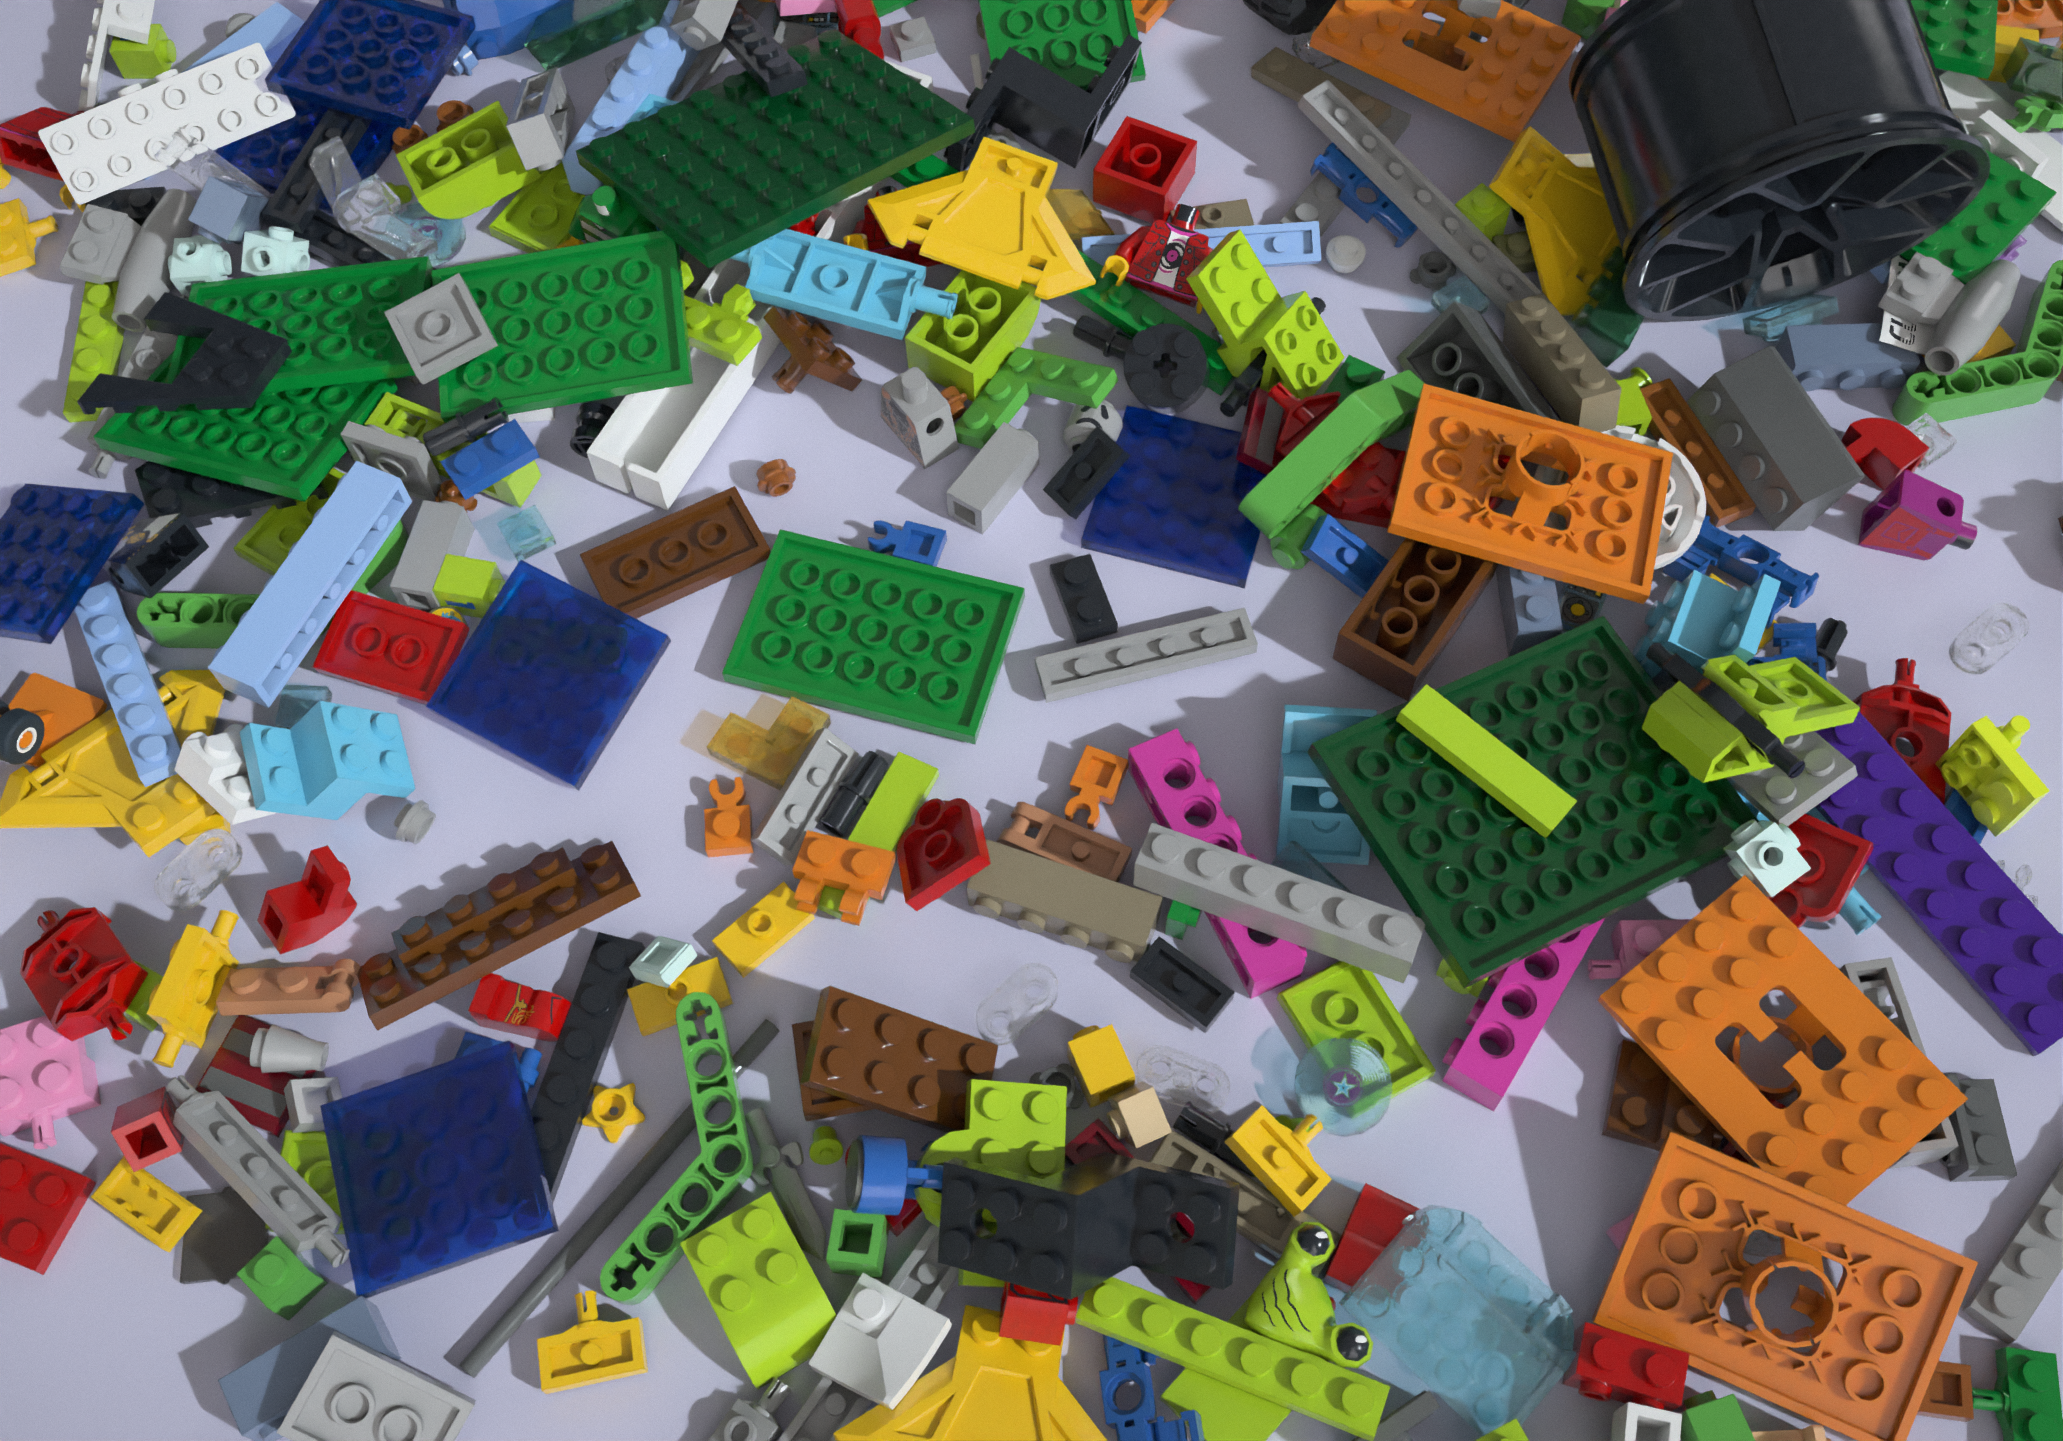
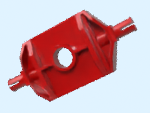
M1281 382L1277 383L1268 393V396L1285 410L1283 415L1285 423L1276 450L1285 458L1340 405L1338 400L1341 393L1336 391L1304 397L1301 400L1296 398ZM1380 442L1368 446L1321 493L1341 513L1356 514L1374 506L1379 509L1383 505L1392 512L1396 489L1393 487L1405 454L1401 451L1397 458H1395Z
M1900 658L1895 661V681L1892 685H1882L1863 692L1853 702L1856 705L1859 704V712L1944 805L1946 781L1935 763L1949 749L1951 712L1941 698L1919 689L1920 685L1914 684L1916 661ZM1896 737L1909 740L1914 747L1913 757L1905 756L1898 751L1895 742Z
M97 908L72 909L61 920L53 910L43 912L46 919L39 916L37 923L44 933L40 935L41 938L23 951L20 974L52 1026L70 1041L77 1040L106 1027L113 1039L123 1040L127 1038L123 1030L130 1035L133 1031V1026L124 1016V1012L128 1009L146 979L148 972L133 961L109 926V923L112 922L111 919ZM77 960L76 964L71 969H69V967Z

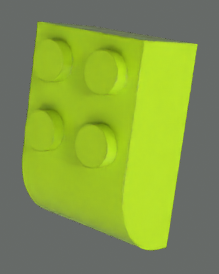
M499 101L486 106L396 154L418 201L430 214L443 219L464 218L483 208L492 206L498 200L527 187L530 183L541 178L537 168L526 171L506 127L508 117Z
M961 270L944 290L945 292L958 294L952 319L926 312L906 335L905 344L908 368L918 367L925 373L927 378L946 388L955 386L961 394H967L968 400L974 402L1015 349L1021 347L1029 335L1041 303V298L1034 296L1036 287L1022 281L1017 290Z
M771 1192L680 1243L732 1347L757 1390L772 1382L774 1377L779 1378L813 1357L837 1315Z

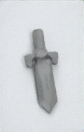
M756 1108L745 1115L761 1149V1161L753 1166L751 1175L760 1186L766 1187L770 1184V1179L768 1178V1169L770 1168L773 1174L771 1184L801 1249L823 1261L826 1240L825 1229L796 1168H791L787 1163L790 1157L793 1164H803L804 1157L799 1142H791L784 1147L780 1146L763 1108Z

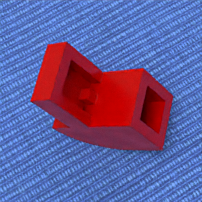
M1884 418L1857 420L1849 425L1841 439L1842 444L1862 472L1882 490L1904 470L1915 472L1929 450V447L1906 427Z
M328 845L310 851L301 881L266 891L257 921L279 954L319 941L341 926L351 916L357 906V902L348 891L351 881L349 871L343 862L338 861Z

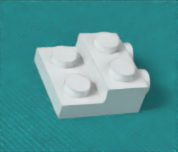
M233 724L227 727L221 734L207 736L203 732L191 734L182 744V749L174 769L231 825L276 813L255 809L239 733L243 729L240 724Z

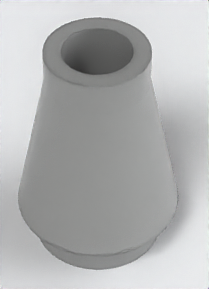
M272 1025L269 1029L258 1028L251 1046L250 1065L260 1067L262 1073L304 1070L323 1071L328 1058L329 1043L308 1038L276 1025Z

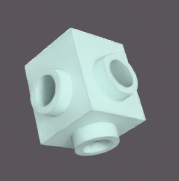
M270 226L269 230L244 232L241 271L257 276L306 271L310 265V256L308 254L309 240L294 237L293 230L283 227Z
M202 235L174 238L173 253L168 257L170 280L187 299L192 284L227 280V276L232 273L231 257L227 251L222 249L219 243Z
M1752 819L1738 827L1731 834L1734 841L1723 848L1732 859L1727 863V866L1738 880L1745 875L1765 896L1769 897L1775 896L1811 869L1796 849L1801 845L1798 838L1783 823L1777 825L1775 822L1765 820L1757 823L1755 819Z

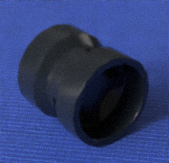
M587 402L580 405L576 417L578 427L573 430L570 440L571 449L582 457L588 458L587 450L615 410L599 402Z

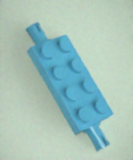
M785 229L729 258L748 263L751 270L745 287L750 290L752 299L788 310H795L799 313L903 340L912 312L915 313L916 310H921L951 320L956 308L957 293H949L923 286L926 277V266Z

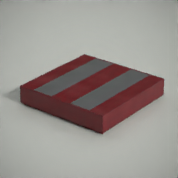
M1259 387L1250 394L1236 460L1268 475L1284 459L1276 450V446L1285 423L1283 418L1285 410L1268 396L1267 391Z
M238 1015L195 1090L198 1093L219 1091L254 1128L279 1138L289 1120L284 1088L290 1080L312 1078L316 1071L262 1073L260 1067L251 1066L250 1051L255 1033L258 1028L269 1029L271 1025L245 1015Z

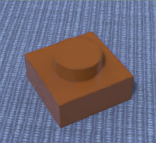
M1938 1361L1917 1415L1961 1422L1973 1420L1971 1365Z

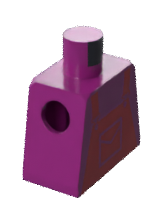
M1904 470L1862 511L1858 545L1924 561L1930 560L1947 544L1964 550L1969 549L1976 539L1977 526L1962 521L1964 500L1961 495L1911 471Z

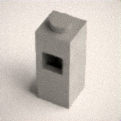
M680 0L669 27L682 37V40L687 45L693 47L696 51L702 50L721 42L738 0Z
M1003 422L947 490L948 515L983 535L1039 465L1038 440L1028 431L1021 428L1016 429Z
M423 500L390 584V588L401 605L425 612L441 607L432 589L446 554L464 557L475 530L464 506L451 501H441L439 503Z

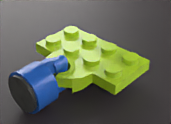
M971 1079L967 1081L965 1130L949 1132L930 1143L918 1160H908L907 1146L904 1138L859 1135L856 1140L852 1141L848 1154L845 1180L847 1206L851 1208L853 1213L897 1216L902 1209L904 1199L917 1200L926 1215L924 1218L940 1228L943 1165L947 1160L959 1158L1040 1179L1047 1178L1064 1170L1067 1086ZM984 1209L982 1212L983 1223L988 1231L996 1234L997 1221L989 1210ZM959 1269L958 1286L1003 1288L1004 1281Z

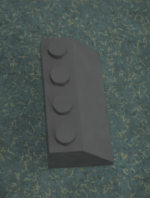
M1454 301L1396 357L1405 371L1410 369L1425 384L1560 421L1480 312L1469 306Z
M1768 346L1714 373L1686 401L1773 531H1804L1865 477L1862 470L1774 346Z

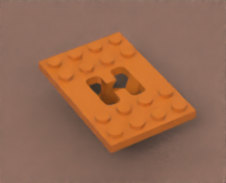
M1337 0L1312 34L1309 46L1515 142L1520 133L1526 129L1574 54L1582 36L1503 0H1500L1501 6L1495 19L1485 16L1482 18L1470 17L1463 11L1458 10L1457 0ZM1425 13H1434L1446 19L1439 36L1437 34L1441 25L1423 16ZM1471 31L1488 40L1486 42H1477L1469 38ZM1407 40H1413V47L1410 48L1406 46L1404 42Z
M1423 384L1417 401L1387 532L1644 604L1651 591L1673 453ZM1498 455L1511 456L1505 469L1499 467L1497 462ZM1520 459L1565 471L1568 473L1569 478L1565 484L1558 486L1544 484L1530 476ZM1496 496L1515 502L1516 497H1518L1519 500L1512 515L1507 516L1492 511L1489 507V498ZM1550 512L1560 514L1565 518V530L1562 531L1544 526Z
M1745 875L1600 995L1598 1002L1752 1166L1844 1205H1847L1968 1100ZM1772 990H1779L1797 1008L1786 1019L1774 1016L1768 1017L1759 1006L1760 999ZM1736 1027L1740 1031L1730 1042L1727 1055L1725 1056L1716 1046L1715 1038L1726 1028ZM1750 1032L1761 1043L1773 1032H1777L1791 1041L1798 1053L1782 1066L1795 1080L1788 1087L1772 1089L1761 1086L1750 1079L1739 1064V1041L1742 1036ZM1824 1035L1842 1054L1841 1061L1828 1071L1820 1070L1813 1063L1812 1046ZM1796 1090L1798 1092L1797 1099L1784 1109L1774 1107L1767 1100H1780Z
M1668 1130L1592 1320L1594 1323L1605 1328L1690 1353L1688 1365L1855 1440L1906 1441L1978 1262ZM1754 1230H1764L1780 1237L1781 1254L1768 1256L1757 1264L1746 1261L1743 1257V1250L1749 1235ZM1822 1256L1842 1265L1843 1273L1836 1290L1824 1274ZM1774 1265L1777 1268L1796 1266L1802 1272L1810 1270L1821 1281L1824 1294L1799 1284L1790 1308L1807 1315L1815 1323L1813 1326L1801 1328L1792 1334H1785L1778 1328L1771 1330L1764 1325L1759 1310L1755 1306L1756 1293L1760 1294L1768 1286V1277L1775 1270ZM1737 1287L1743 1291L1746 1312L1754 1323L1740 1326L1720 1316V1307L1729 1289ZM1810 1339L1814 1342L1813 1347L1808 1352H1800L1793 1349L1812 1346Z

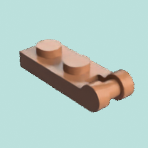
M1017 802L1011 813L1013 821L1010 827L1004 828L997 840V843L1115 882H1119L1132 856L1131 847L1025 802ZM1035 827L1040 830L1035 839L1026 835L1029 828Z
M340 959L333 966L230 969L216 1004L221 1016L343 1012L349 1009L354 996L352 988L359 982L357 973L360 965L351 959Z

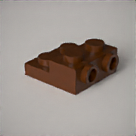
M1623 1039L1618 1045L1602 1135L1660 1151L1667 1132L1670 1130L1718 1150L1723 1134L1638 1043Z

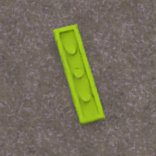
M1428 684L1415 695L1396 718L1397 722L1544 838L1549 836L1577 802Z
M898 752L848 840L896 853L899 839L912 825L917 812L922 807L939 777L938 768ZM825 886L817 909L841 919L843 912L839 911V906L845 891Z

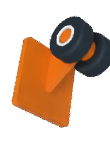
M38 673L30 674L9 705L0 700V760L14 765L24 763L34 768L40 767L46 763L41 757L42 753L101 716L106 710L107 704L103 699Z

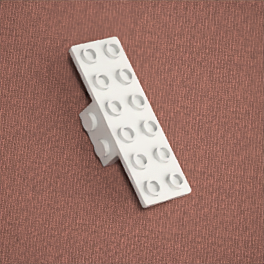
M97 0V3L102 4L103 8L98 7L94 9L92 31H96L98 34L89 35L86 58L92 59V62L87 61V64H83L80 84L81 87H86L88 90H81L78 111L86 112L96 108L98 105L111 35L148 44L155 0Z
M252 44L180 74L177 69L166 71L154 77L157 82L156 84L143 89L140 83L118 91L120 98L39 130L38 134L75 202L79 205L85 204L293 118L295 111L261 44Z
M1947 71L1940 75L1939 78L1950 108L1962 121L1966 134L1979 140L1989 152L2057 192L2051 203L2040 214L2063 232V145L2045 131L2035 129L2032 126L2022 133L2017 132L2005 122L2007 119H2014L2019 114L2016 111L2017 109L1975 76Z

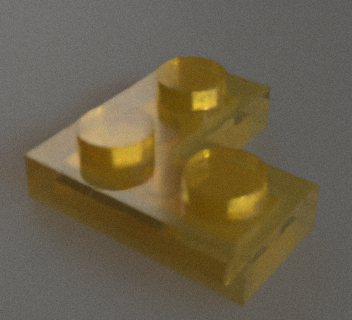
M793 696L789 699L769 730L730 712L707 745L709 755L781 790L816 731L821 728L828 729L830 726V715Z

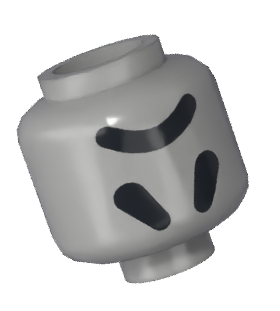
M1103 400L1097 409L1087 405L1076 404L1063 431L1065 444L1072 455L1097 426L1117 441L1123 427L1121 416L1110 402Z

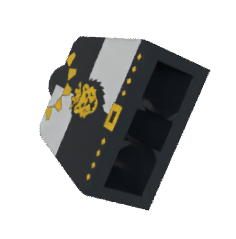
M184 513L142 519L136 522L99 553L97 558L123 591L152 598L206 551L209 546Z

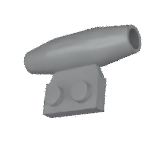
M169 189L142 226L128 217L126 213L87 204L60 263L62 274L101 285L104 282L119 281L112 319L126 330L133 332L143 331L147 326L144 317L164 292L170 293L173 286L168 269V257L173 253L174 238L192 236L194 223L188 219L197 202L196 199L183 190Z
M1916 252L1884 294L1878 307L1914 325H1917V323L1935 325L1936 328L1925 355V363L1935 374L1951 375L1984 347L2009 311L2020 280V270L2013 262L2004 259L1996 260L1964 285L1958 278L1951 275L1954 271L1953 269L1942 265L1934 258L1926 257Z

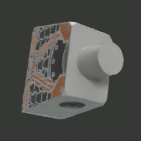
M912 367L882 386L881 418L924 469L959 449L950 405L923 371L918 367ZM927 426H929L930 433L926 432Z

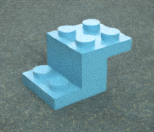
M1694 570L1682 583L1675 581L1672 584L1663 602L1656 600L1653 603L1644 621L1649 626L1647 634L1638 640L1632 654L1651 679L1662 670L1646 656L1648 648L1657 642H1660L1673 655L1675 653L1678 654L1701 674H1703L1701 667L1708 659L1735 654L1743 662L1747 663L1756 655L1781 581L1764 574L1751 587L1745 585L1740 591H1737Z
M319 701L291 729L248 723L239 732L256 810L338 820L366 793L406 798L416 789L397 714Z
M1284 705L1277 782L1279 818L1275 850L1276 859L1358 865L1369 864L1370 846L1307 752L1312 743L1377 715L1376 710Z

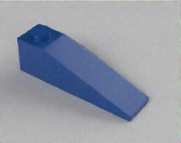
M455 0L468 48L477 60L512 54L613 10L612 0Z

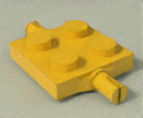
M219 910L218 917L210 933L205 928L187 924L181 939L174 943L170 952L168 968L161 983L157 984L152 990L149 999L147 1015L162 1026L164 1034L156 1055L152 1059L154 1063L173 1068L182 1044L202 1049L219 1010L216 1001L230 969H237L239 961L231 954L230 943L228 942L236 922L240 918L237 914L227 910Z

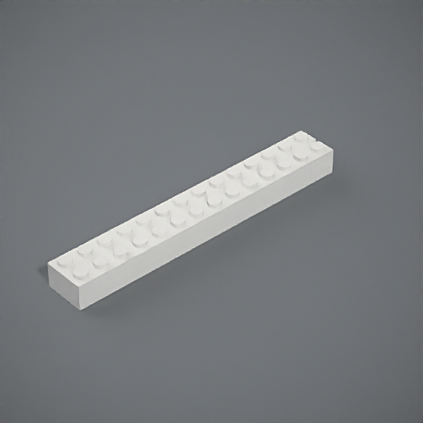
M884 60L933 92V79L931 76ZM890 177L820 211L815 221V231L819 232L816 237L844 244V236L852 234L857 221L865 216L864 206L867 204L868 199L875 198L876 192L885 186ZM728 258L717 264L693 299L711 307L715 302L722 304L723 295L735 284L745 287L751 270L748 263ZM753 300L756 306L747 315L749 316L747 322L758 326L763 338L738 366L689 345L693 384L626 395L586 452L596 480L628 494L633 488L637 498L669 510L781 342L763 319L774 305ZM778 307V308H780V309H782V310H784V311H786V312H789V313L791 312V310Z

